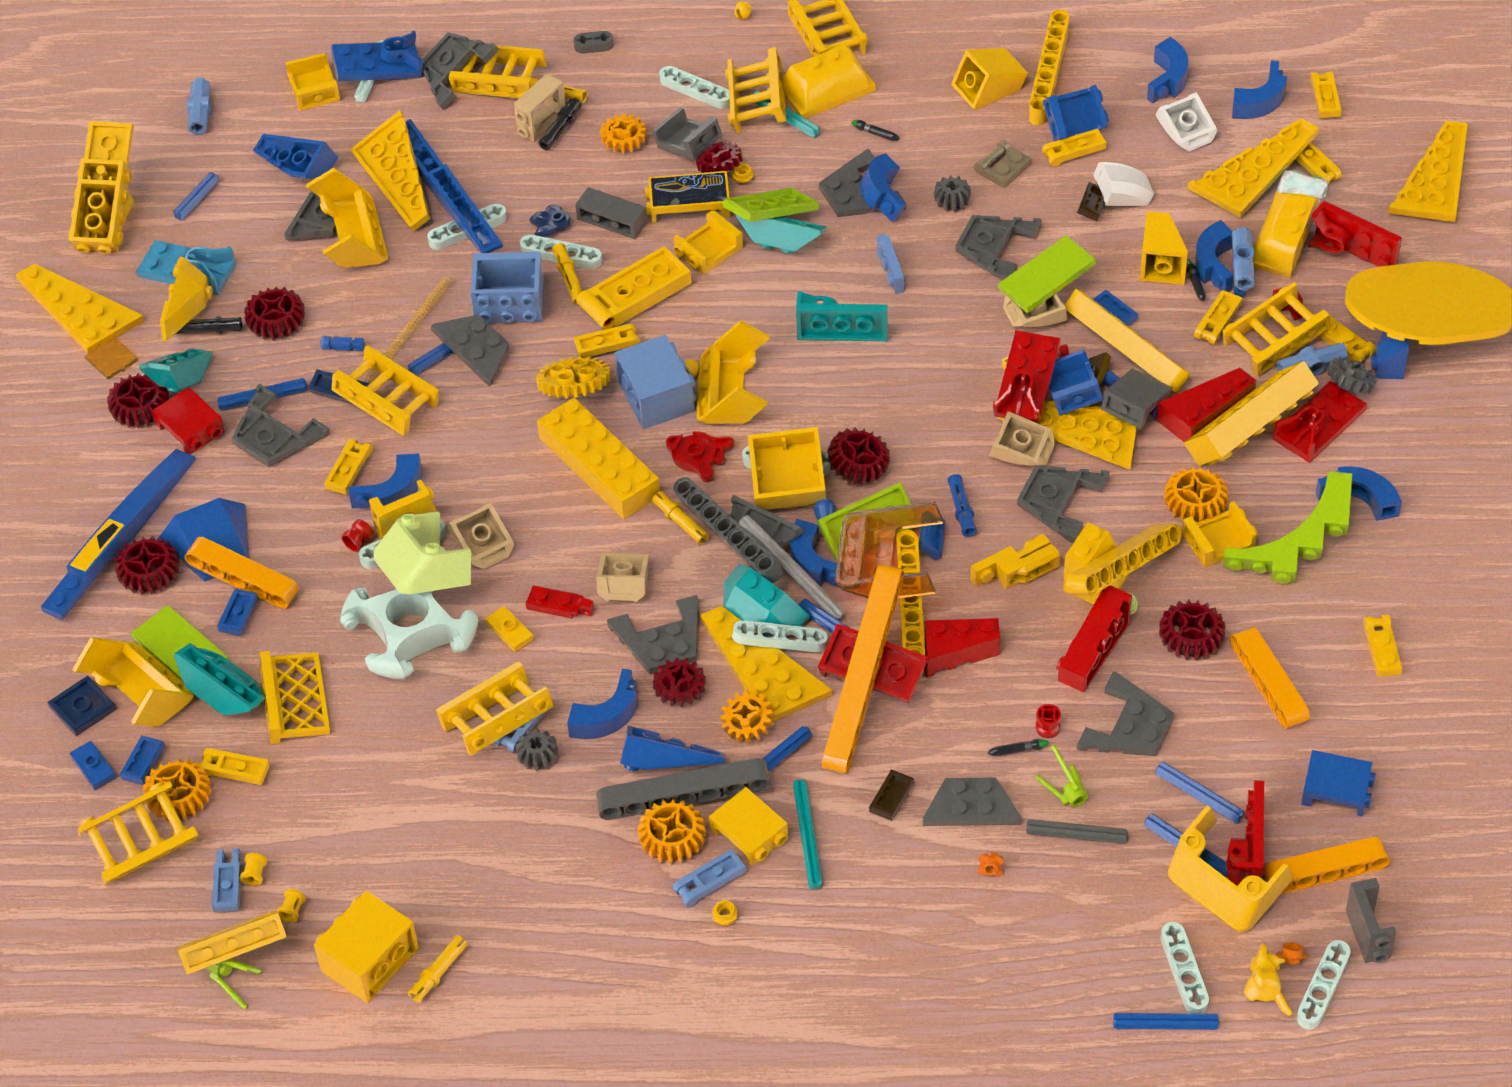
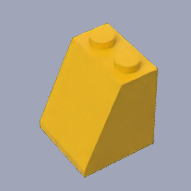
M1006 48L967 49L951 85L973 110H977L1019 91L1028 72Z
M1147 211L1140 281L1185 285L1188 250L1170 214Z
M1087 522L1065 555L1064 592L1069 593L1066 588V579L1070 573L1116 547L1109 531ZM1128 575L1114 582L1111 586L1120 589ZM1101 591L1094 595L1073 596L1094 604Z

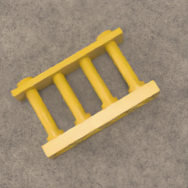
M788 0V15L813 57L842 45H847L848 47L857 45L861 54H866L867 35L865 32L862 33L844 0H821L804 6L799 4L798 0ZM831 6L836 10V12L812 19L806 16L807 13ZM839 19L844 24L821 32L814 29L815 26ZM847 32L852 37L830 45L823 44L821 41Z
M496 45L499 51L486 63L482 74L471 73L475 62H484L474 54L469 62L465 64L462 72H450L449 81L452 92L520 98L533 86L530 77L534 68H546L543 49ZM495 63L506 64L502 75L491 74ZM515 65L526 66L522 77L511 76Z
M777 48L768 49V58L765 61L740 68H735L732 59H728V69H725L726 78L729 81L730 98L728 121L730 126H734L737 134L741 133V121L771 114V116L775 115L778 123L785 122L783 67ZM766 69L769 71V73H766V76L738 83L739 76ZM766 84L770 85L767 91L739 98V91ZM767 99L771 100L768 106L740 113V106Z
M1295 282L1283 287L1277 294L1234 323L1228 324L1223 330L1225 346L1236 341L1253 357L1251 358L1252 372L1257 377L1273 368L1277 360L1289 357L1330 329V315L1324 309L1317 314H1313L1297 299L1298 290ZM1290 304L1306 322L1300 326H1294L1280 310ZM1272 316L1288 334L1277 339L1262 322ZM1254 328L1270 346L1263 351H1259L1243 335Z
M369 345L365 346L363 363L350 375L337 370L332 377V391L403 436L409 432L411 414L426 402L434 408L438 406L439 390L435 386L422 380ZM371 368L381 374L368 386L357 382ZM389 379L399 385L385 398L375 393ZM406 391L417 396L404 409H400L393 404Z
M518 661L437 708L436 712L441 727L446 732L457 727L464 734L462 737L467 752L471 756L554 706L546 686L537 692L528 686L529 682L524 666ZM519 690L526 698L514 704L507 697ZM498 702L506 710L493 716L487 708ZM478 715L485 722L473 729L465 721Z
M163 781L149 788L150 792L97 819L92 816L80 823L81 827L78 828L79 836L86 833L89 834L105 865V871L101 873L105 886L198 838V833L194 826L189 829L187 826H183L166 794L172 791L171 782L166 784ZM156 798L174 829V836L167 840H164L163 837L160 838L144 807V804ZM132 810H135L151 841V848L143 852L135 846L120 817ZM110 821L128 853V860L120 864L118 861H114L97 829Z

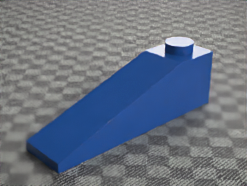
M262 134L253 149L257 155L291 177L304 179L321 176L332 169L338 159V156L326 142Z
M1382 332L1377 345L1376 355L1371 356V369H1375L1376 379H1404L1409 351L1407 338H1405V341H1400L1387 337V332Z
M628 725L620 758V764H623L624 768L639 771V768L646 770L724 763L725 754L696 744L686 747V743L680 739L673 737L672 739L664 740L659 736L660 733Z

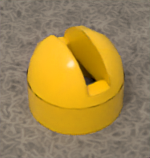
M746 2L736 3L734 14L740 20L747 19L751 14L752 7Z
M685 360L687 374L691 373L693 377H696L699 371L698 362L695 360Z

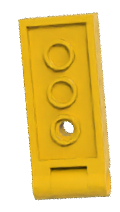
M663 246L592 288L582 291L577 296L576 302L602 329H609L614 325L617 327L692 283L691 271Z

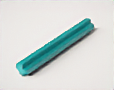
M755 90V92L752 93V94L759 93L760 91H759V90ZM767 99L755 103L764 107L768 106L771 100ZM785 107L787 123L813 138L819 135L820 127Z

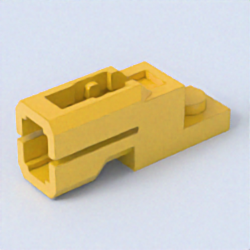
M1040 534L1026 541L1024 548L1018 551L1009 546L971 565L970 581L976 587L982 583H988L996 577L1007 590L1019 583L1026 584L1060 567V554L1055 546L1051 544L1050 540L1044 534Z

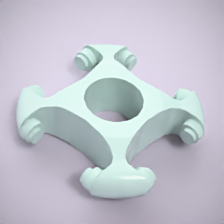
M360 587L352 589L346 598L341 611L340 623L346 630H352L358 624L370 626L386 644L387 651L381 655L371 653L366 656L365 664L369 671L385 678L405 680V677L410 676L414 672L409 660L426 651L450 643L454 653L466 652L477 631V615L472 610H466L462 613L460 619H453L433 598V591L403 594L395 589L368 599L369 596L366 589ZM409 615H419L425 618L419 624L411 627L394 625L396 621Z

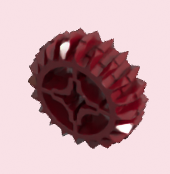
M277 286L272 290L267 287V290L264 292L259 290L258 295H252L251 300L247 301V307L244 310V318L249 330L254 332L256 337L262 336L264 340L268 337L272 340L275 337L282 339L284 335L291 337V331L298 332V326H303V320L305 319V307L299 294H295L293 290L288 291L286 287H283L281 290Z
M138 372L136 376L132 377L129 374L127 379L121 378L120 383H114L113 389H109L107 403L112 417L115 421H119L121 426L127 424L131 428L133 425H136L139 429L143 424L148 427L149 422L155 423L152 410L170 398L166 387L157 385L146 374L141 376Z
M856 427L852 431L848 428L843 432L839 431L831 440L827 450V462L830 463V470H836V476L842 475L844 481L847 479L852 480V484L856 481L860 482L861 485L865 482L872 484L874 480L879 481L881 476H884V473H886L890 463V450L887 449V443L881 442V436L875 437L873 431L871 433L866 432L865 428L862 431H858Z
M152 535L150 539H145L144 536L140 541L133 539V544H125V550H119V556L115 557V572L118 581L123 584L125 589H130L133 594L138 590L141 595L146 591H149L152 595L153 590L156 589L162 591L163 586L170 587V581H176V574L179 573L180 560L177 551L169 541L165 542L162 537L156 540Z
M1188 599L1186 604L1178 601L1176 606L1170 605L1168 611H1164L1159 623V635L1162 638L1163 646H1167L1168 652L1175 651L1176 657L1184 655L1185 660L1189 656L1197 660L1199 656L1206 659L1208 653L1214 655L1216 649H1220L1223 639H1225V622L1223 621L1222 614H1217L1216 607L1209 609L1208 602L1201 605L1199 599L1196 603H1191ZM1176 625L1179 627V632H1176L1174 629ZM1206 627H1208L1209 630L1211 631L1210 634H1207V633L1205 632V631H1206V629H1205Z

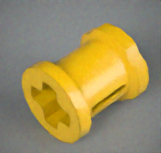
M248 853L244 859L246 866L244 872L240 875V881L245 885L256 887L262 884V870L266 867L268 861L261 854Z
M289 888L285 890V899L282 906L277 908V912L281 920L295 923L298 921V912L301 905L306 902V895L299 890Z

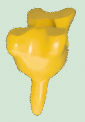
M1262 943L1257 955L1251 959L1250 970L1253 974L1245 984L1243 993L1250 1001H1275L1282 1012L1291 1016L1292 1011L1281 993V983L1276 972L1280 970V964L1284 963L1285 959L1278 958L1272 952L1267 951V945Z

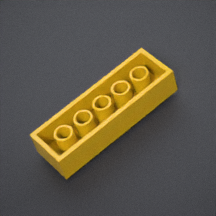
M1305 361L1284 368L1185 441L1184 444L1198 466L1206 463L1210 466L1219 460L1224 461L1233 454L1231 451L1234 448L1239 449L1249 442L1247 438L1262 433L1267 423L1272 424L1281 418L1280 413L1284 410L1288 412L1298 405L1296 401L1300 398L1304 400L1314 393L1312 389L1319 383Z
M574 397L537 420L539 438L623 520L651 503L655 494L660 497L658 495L660 491L659 478Z

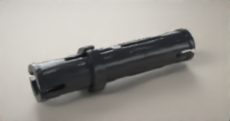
M571 98L565 108L557 113L556 120L538 142L543 150L549 151L566 126L573 122L575 114L582 107L578 99Z
M216 316L215 319H193L176 334L241 332L243 328L242 318H222L221 316Z

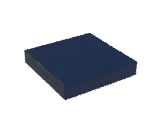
M88 675L47 702L49 708L76 737L117 710L116 705Z

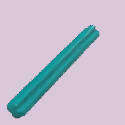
M804 779L795 780L793 782L808 885L812 890L820 889L822 887V877L807 782Z

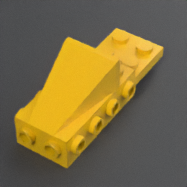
M89 121L84 158H81L80 167L77 172V188L74 192L75 202L71 212V228L68 233L69 242L79 252L89 253L92 250L102 254H110L111 252H119V245L123 243L122 225L126 223V217L134 204V199L129 194V191H127L128 183L132 181V171L128 168L134 130L132 123Z

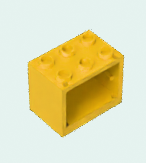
M367 890L360 897H356L350 907L343 914L339 915L334 920L333 925L326 932L321 933L314 943L321 972L367 1004L419 950L413 921Z

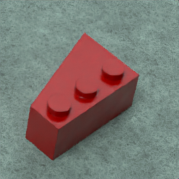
M999 618L925 620L926 656L928 657L926 664L927 677L933 676L935 672L943 669H956V665L966 662L972 664L998 656L1000 652Z

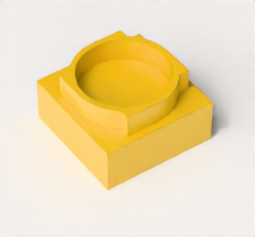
M818 427L748 435L756 506L764 510L776 508L790 509L808 507L820 500L827 499Z

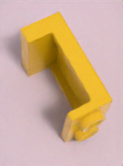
M326 53L285 63L288 79L299 111L340 101L338 85L333 78Z
M714 210L707 213V224L686 238L682 239L679 235L673 237V249L676 255L685 259L693 269H697L703 275L743 248L742 232Z
M418 480V492L385 506L381 504L378 497L369 500L374 529L380 539L385 536L395 521L403 514L416 515L437 512L434 503L431 501L434 499V495L430 486H425L422 480Z
M1235 501L1229 503L1228 511L1218 516H1213L1211 520L1205 519L1196 523L1192 516L1183 519L1182 536L1204 568L1222 562L1225 548L1244 549L1255 547L1256 538H1258L1255 526L1250 525L1244 510L1239 508Z
M747 787L709 816L710 831L716 836L722 833L746 854L750 866L763 861L769 852L776 847L782 846L788 838V823Z

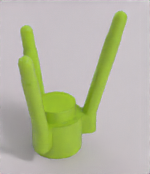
M1052 745L1051 749L1069 780L1063 787L1064 793L1062 794L1040 775H1036L1035 778L1057 796L1064 806L1070 804L1071 807H1078L1086 802L1089 797L1088 792L1085 790L1073 764L1070 765V772L1057 747Z
M232 958L206 967L211 972L210 978L216 981L243 1009H246V1003L230 988L221 976H228L233 967L256 974H261L262 971Z

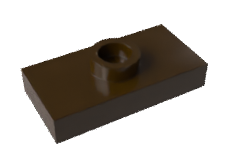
M1091 182L1088 183L1077 211L1078 214L1098 221L1105 203L1098 185Z
M1107 352L1089 358V363L1099 388L1102 386L1111 360V356Z
M891 769L869 806V812L892 821L913 786L914 778Z

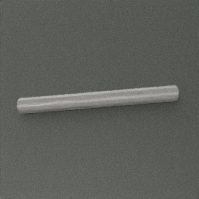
M749 515L744 516L740 520V526L771 553L782 568L827 613L838 620L843 618L845 611Z

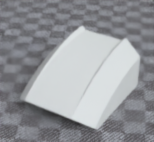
M1197 92L1172 104L1161 106L1155 114L1168 135L1180 147L1189 152L1211 143L1217 133V128Z
M1112 162L1098 163L1094 172V178L1100 187L1106 206L1149 205L1154 192L1144 173L1124 164Z

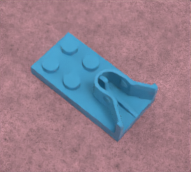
M155 240L136 271L138 277L174 284L176 277H173L174 267L179 257H185L208 277L209 286H212L213 294L219 295L236 266L233 249L229 246L217 249L207 247L188 248Z

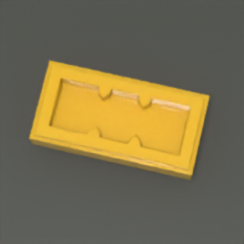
M505 606L485 618V623L514 652L534 640L533 634Z

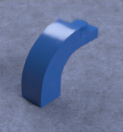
M1168 37L1155 46L1154 62L1166 72L1148 84L1147 100L1151 103L1163 99L1167 94L1174 98L1177 97L1187 82V53L1180 43L1172 37Z
M1271 60L1269 80L1263 86L1254 89H1234L1232 119L1259 118L1273 112L1280 106L1285 97L1287 76H1283V70H1279V61Z
M885 153L871 161L861 179L860 190L865 202L871 209L879 208L891 222L899 219L907 204L888 185L892 183L900 167Z
M1219 220L1207 227L1199 236L1196 245L1195 266L1203 284L1212 281L1213 285L1221 291L1229 292L1232 290L1234 275L1217 257L1232 249V230L1222 220Z
M420 453L396 455L395 472L383 483L350 486L349 498L351 507L368 508L370 507L369 500L378 497L381 504L385 506L418 491L417 481L422 480Z
M1338 467L1337 472L1352 473L1351 496L1366 502L1371 508L1376 521L1399 517L1402 501L1395 487L1385 477L1361 467ZM1327 476L1318 479L1316 488L1318 501H1320L1324 492Z
M796 519L794 524L800 526L804 532L790 542L791 558L820 587H822L824 582H827L833 586L847 588L850 582V567L820 557L814 551L819 541L818 524Z
M622 669L616 692L606 702L598 705L572 704L567 722L569 737L579 739L605 737L618 731L630 721L638 706L636 680H633L632 670Z

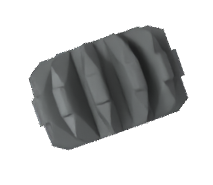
M950 175L949 178L942 177L941 181L936 182L934 198L937 201L938 207H944L945 211L948 209L955 211L956 208L963 210L964 205H968L971 188L967 180H961L960 176L953 178Z
M538 728L535 733L527 730L526 736H519V743L516 744L515 749L518 754V761L520 764H524L526 769L533 766L536 772L539 767H544L547 770L548 763H555V756L558 755V746L554 736H550L547 730L540 733Z

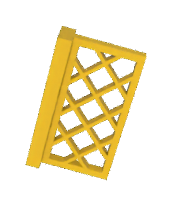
M270 651L260 652L259 667L263 695L266 698L264 703L270 744H280V738L330 734L318 652L270 656ZM314 661V666L309 671L300 666L303 662ZM286 663L290 668L284 673L276 668V664ZM294 670L304 675L299 681L289 676ZM308 679L317 683L312 690L303 685ZM284 680L293 685L288 692L279 687ZM298 689L307 694L301 701L292 696ZM311 698L320 703L315 710L306 705ZM286 700L296 705L290 712L281 706ZM300 709L310 714L304 721L295 715ZM315 717L323 722V727H313L308 723ZM290 719L299 725L296 729L285 730L284 727Z
M273 910L180 945L176 949L188 975L286 938V934L278 912Z

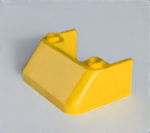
M335 168L330 169L306 184L307 189L320 197L322 211L334 218L339 241L323 250L325 256L343 268L378 265L388 260V253L375 203L368 191Z
M740 320L703 352L699 360L697 420L704 424H745L768 405V401L743 389L744 373L754 367L756 363V350L770 339V335Z
M90 637L72 669L76 673L92 674L95 677V681L101 686L108 687L110 685L118 687L139 706L131 721L135 725H146L151 728L161 726L187 706L195 695L185 687L184 682L145 648L134 642Z
M1207 805L1180 837L1168 868V876L1173 884L1234 931L1245 933L1253 928L1293 880V876L1289 867L1283 863L1268 882H1265L1258 876H1248L1236 886L1203 861L1199 856L1206 847L1204 836L1217 822L1212 809Z

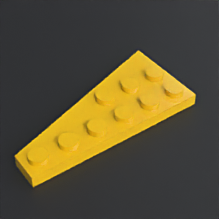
M399 110L352 147L350 151L414 232L431 217L405 117L402 111Z
M1300 118L1279 130V134L1270 139L1265 138L1255 148L1252 149L1250 147L1223 162L1220 168L1213 172L1209 170L1203 174L1204 177L1197 181L1192 180L1188 182L1187 189L1241 218L1319 134V127Z
M1445 121L1435 136L1434 142L1426 150L1423 159H1420L1407 179L1404 188L1399 191L1396 200L1390 205L1389 214L1455 222L1468 123Z
M35 263L16 274L17 280L88 354L145 321L142 314Z
M1046 400L1040 425L1053 431L1054 441L1131 470L1137 427L1101 410V407L1088 405L1059 416L1054 401ZM997 417V419H1000V420H1003V421H1004V419H1005V418Z
M723 606L700 615L701 622L743 688L748 691L749 695H752L753 691L756 690L759 697L764 694L767 700L770 701L773 706L771 710L775 714V717L771 718L772 722L833 696L832 689L778 648L742 645L735 642L732 638L733 627L736 622L741 620Z

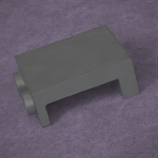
M679 108L653 130L659 149L693 160L723 136L717 118L710 117L704 123L688 119L685 110Z
M1132 368L1105 390L1101 410L1141 429L1146 424L1148 414L1158 406V402L1170 397L1172 387Z
M1376 878L1351 883L1345 910L1365 963H1380L1389 959L1396 935L1395 927L1380 929L1375 919L1374 911L1380 887Z

